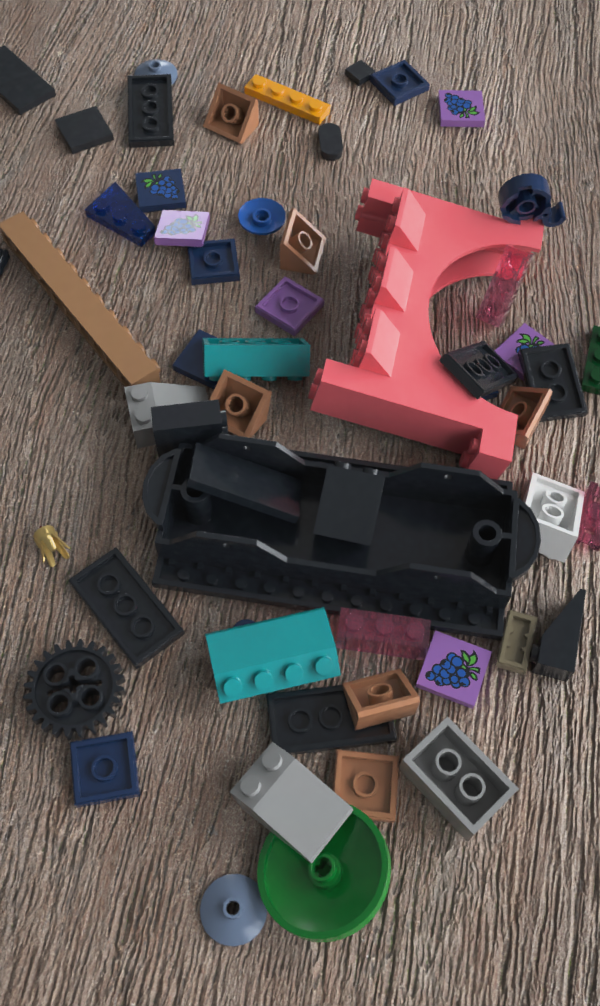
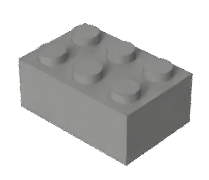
M448 716L402 759L399 770L466 841L519 789Z

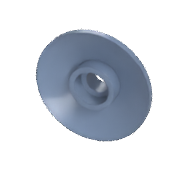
M148 60L141 63L135 70V75L171 74L172 85L177 80L176 67L166 60Z
M241 874L224 875L212 882L202 897L200 904L202 925L207 934L214 941L222 945L240 946L250 942L259 934L266 921L267 909L261 899L258 884L247 876ZM230 902H237L240 906L239 912L235 915L227 913V905Z

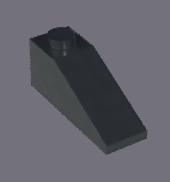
M580 589L544 632L537 644H532L529 661L533 662L531 673L565 682L574 674L586 590Z

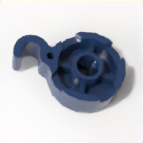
M534 173L521 174L509 179L499 189L498 201L502 217L509 223L518 225L521 224L520 220L533 218V222L541 219L546 227H556L566 220L562 202H558L551 208L550 202L552 197L547 179L541 175Z

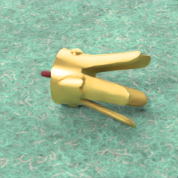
M52 525L40 526L34 533L33 538L38 548H40L43 563H45L46 556L51 567L55 566L52 554L55 550L65 559H69L70 555L64 546L68 549L70 547L57 536L58 533L55 531V528Z

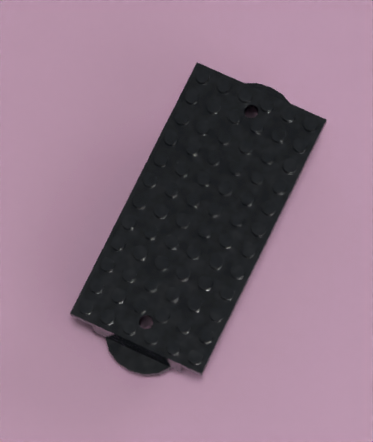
M221 433L198 442L301 479L300 514L296 523H291L187 487L186 483L195 444L180 442L178 449H173L161 455L150 467L143 482L142 500L147 517L158 529L155 539L158 559L152 579V586L154 588L304 611L324 607L326 614L501 641L503 637L505 608L512 595V582L528 572L537 559L541 544L539 523L532 509L518 498V491L512 490L513 482L490 479L478 470L423 462L407 467L287 449L276 441ZM335 461L351 464V470L362 472L363 467L380 470L379 476L385 477L371 546L313 534L327 466H334Z

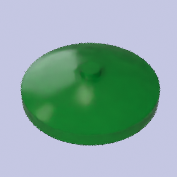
M352 805L350 806L353 808V812L312 864L271 831L262 846L258 860L257 882L263 904L271 917L281 927L300 939L311 942H333L353 935L373 919L387 895L391 878V861L387 844L375 823L364 812Z

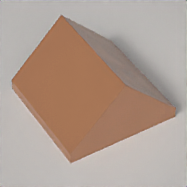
M218 82L203 127L242 144L259 126L258 99Z
M295 208L290 210L280 243V269L314 275L318 270L326 237Z
M224 369L209 400L219 399L220 410H226L229 432L237 436L251 438L267 420L272 392Z
M510 387L500 408L518 415L514 445L522 449L526 448L549 404L552 390L547 388Z
M401 669L342 683L355 730L415 715L420 703L419 695Z

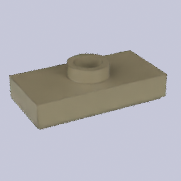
M510 609L507 611L503 637L500 641L495 667L522 675L526 673L537 617Z

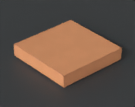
M337 749L333 791L346 803L364 812L372 821L395 823L399 756Z

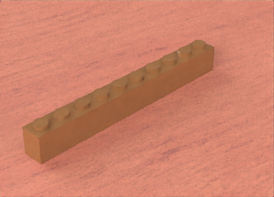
M22 211L1 222L0 232L3 241L122 385L127 387L148 382L161 383L159 377L161 369L155 359L148 358L142 344L135 342L129 329L125 325L121 326L118 323V318L112 309H106L98 293L94 294L91 291L85 278L81 279L78 276L75 266L71 262L67 263L65 261V257L58 247H53L51 239L47 233L42 234L35 219H30Z

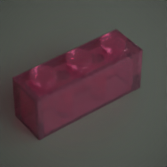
M506 245L475 318L498 328L503 326L532 261L533 253L513 245Z
M341 607L336 648L424 660L429 648L431 620Z

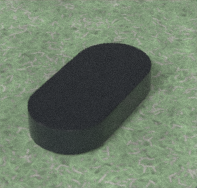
M334 123L322 124L318 130L320 154L326 160H338L343 154L340 127Z

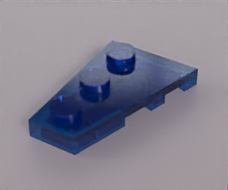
M116 182L85 209L87 217L140 247L156 233L155 225Z

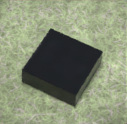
M362 60L345 68V76L358 86L369 81L370 75L375 73V70Z

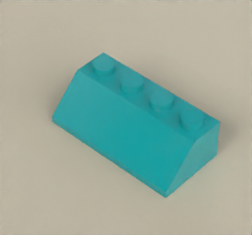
M202 338L203 373L211 381H219L224 369L248 381L251 380V377H261V380L275 381L277 377H287V380L301 381L303 377L310 376V344L304 338Z
M324 607L205 634L220 704L341 676L336 645Z

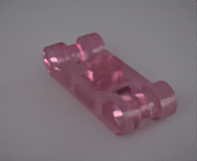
M590 481L584 495L579 534L575 543L580 544L581 542L590 545V549L599 551L600 503L594 502L593 499L594 497L600 498V487L598 483ZM585 530H588V531H590V532H593V535H592V534H589V533H586V532H584V531H585Z

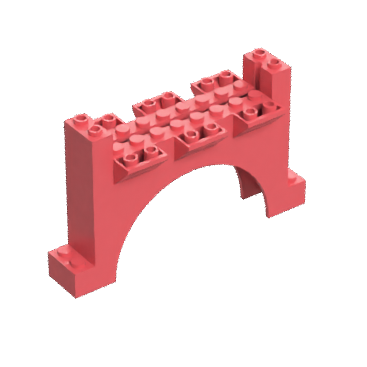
M372 178L370 187H364L360 200L364 204L363 206L358 205L354 219L358 220L356 231L380 238L378 242L380 249H375L372 258L375 267L371 266L367 279L371 285L366 293L364 301L366 304L362 303L358 316L360 322L356 326L353 337L355 338L356 348L352 352L350 363L344 364L326 358L323 369L317 368L308 395V399H312L310 410L462 454L459 467L478 470L490 479H498L512 462L518 415L503 410L483 398L477 400L439 361L441 355L435 345L429 324V300L444 287L467 278L498 276L522 281L531 251L539 253L541 250L544 230L542 220L539 219L534 222L533 218L520 220L521 224L517 225L493 215Z

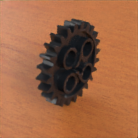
M79 639L76 647H73L71 642L67 640L65 649L62 650L55 644V653L51 655L49 652L44 651L43 654L46 660L44 662L34 661L38 670L27 672L33 681L26 682L23 685L26 690L30 691V693L23 696L26 703H31L26 707V710L30 715L35 714L32 720L36 725L42 723L41 729L45 733L52 729V734L55 738H58L64 731L67 740H71L74 732H77L79 737L84 739L85 730L87 729L95 735L97 734L95 725L99 723L106 728L108 725L104 718L106 716L117 717L112 709L113 706H123L122 701L117 697L126 694L124 687L119 686L126 682L124 675L119 674L122 671L120 663L114 664L116 658L113 653L106 656L107 649L105 646L97 650L94 641H91L86 648L82 639ZM86 667H96L91 675L82 676V672ZM65 673L61 681L51 682L55 674ZM100 681L102 682L100 686H96ZM74 685H79V686L76 688V692H75V693H71V691L74 690ZM52 691L55 692V693L51 694L50 696H48V693H49V692H52ZM90 696H100L96 704L92 706L85 705L87 698ZM62 701L68 702V706L64 711L54 712L58 703Z

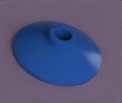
M268 198L249 200L242 205L238 213L241 227L255 235H269L277 232L284 225L286 219L284 208L278 202Z

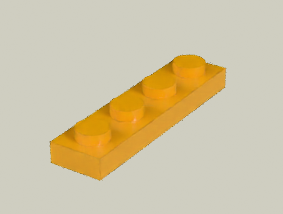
M257 74L244 86L246 95L318 125L330 113V104Z

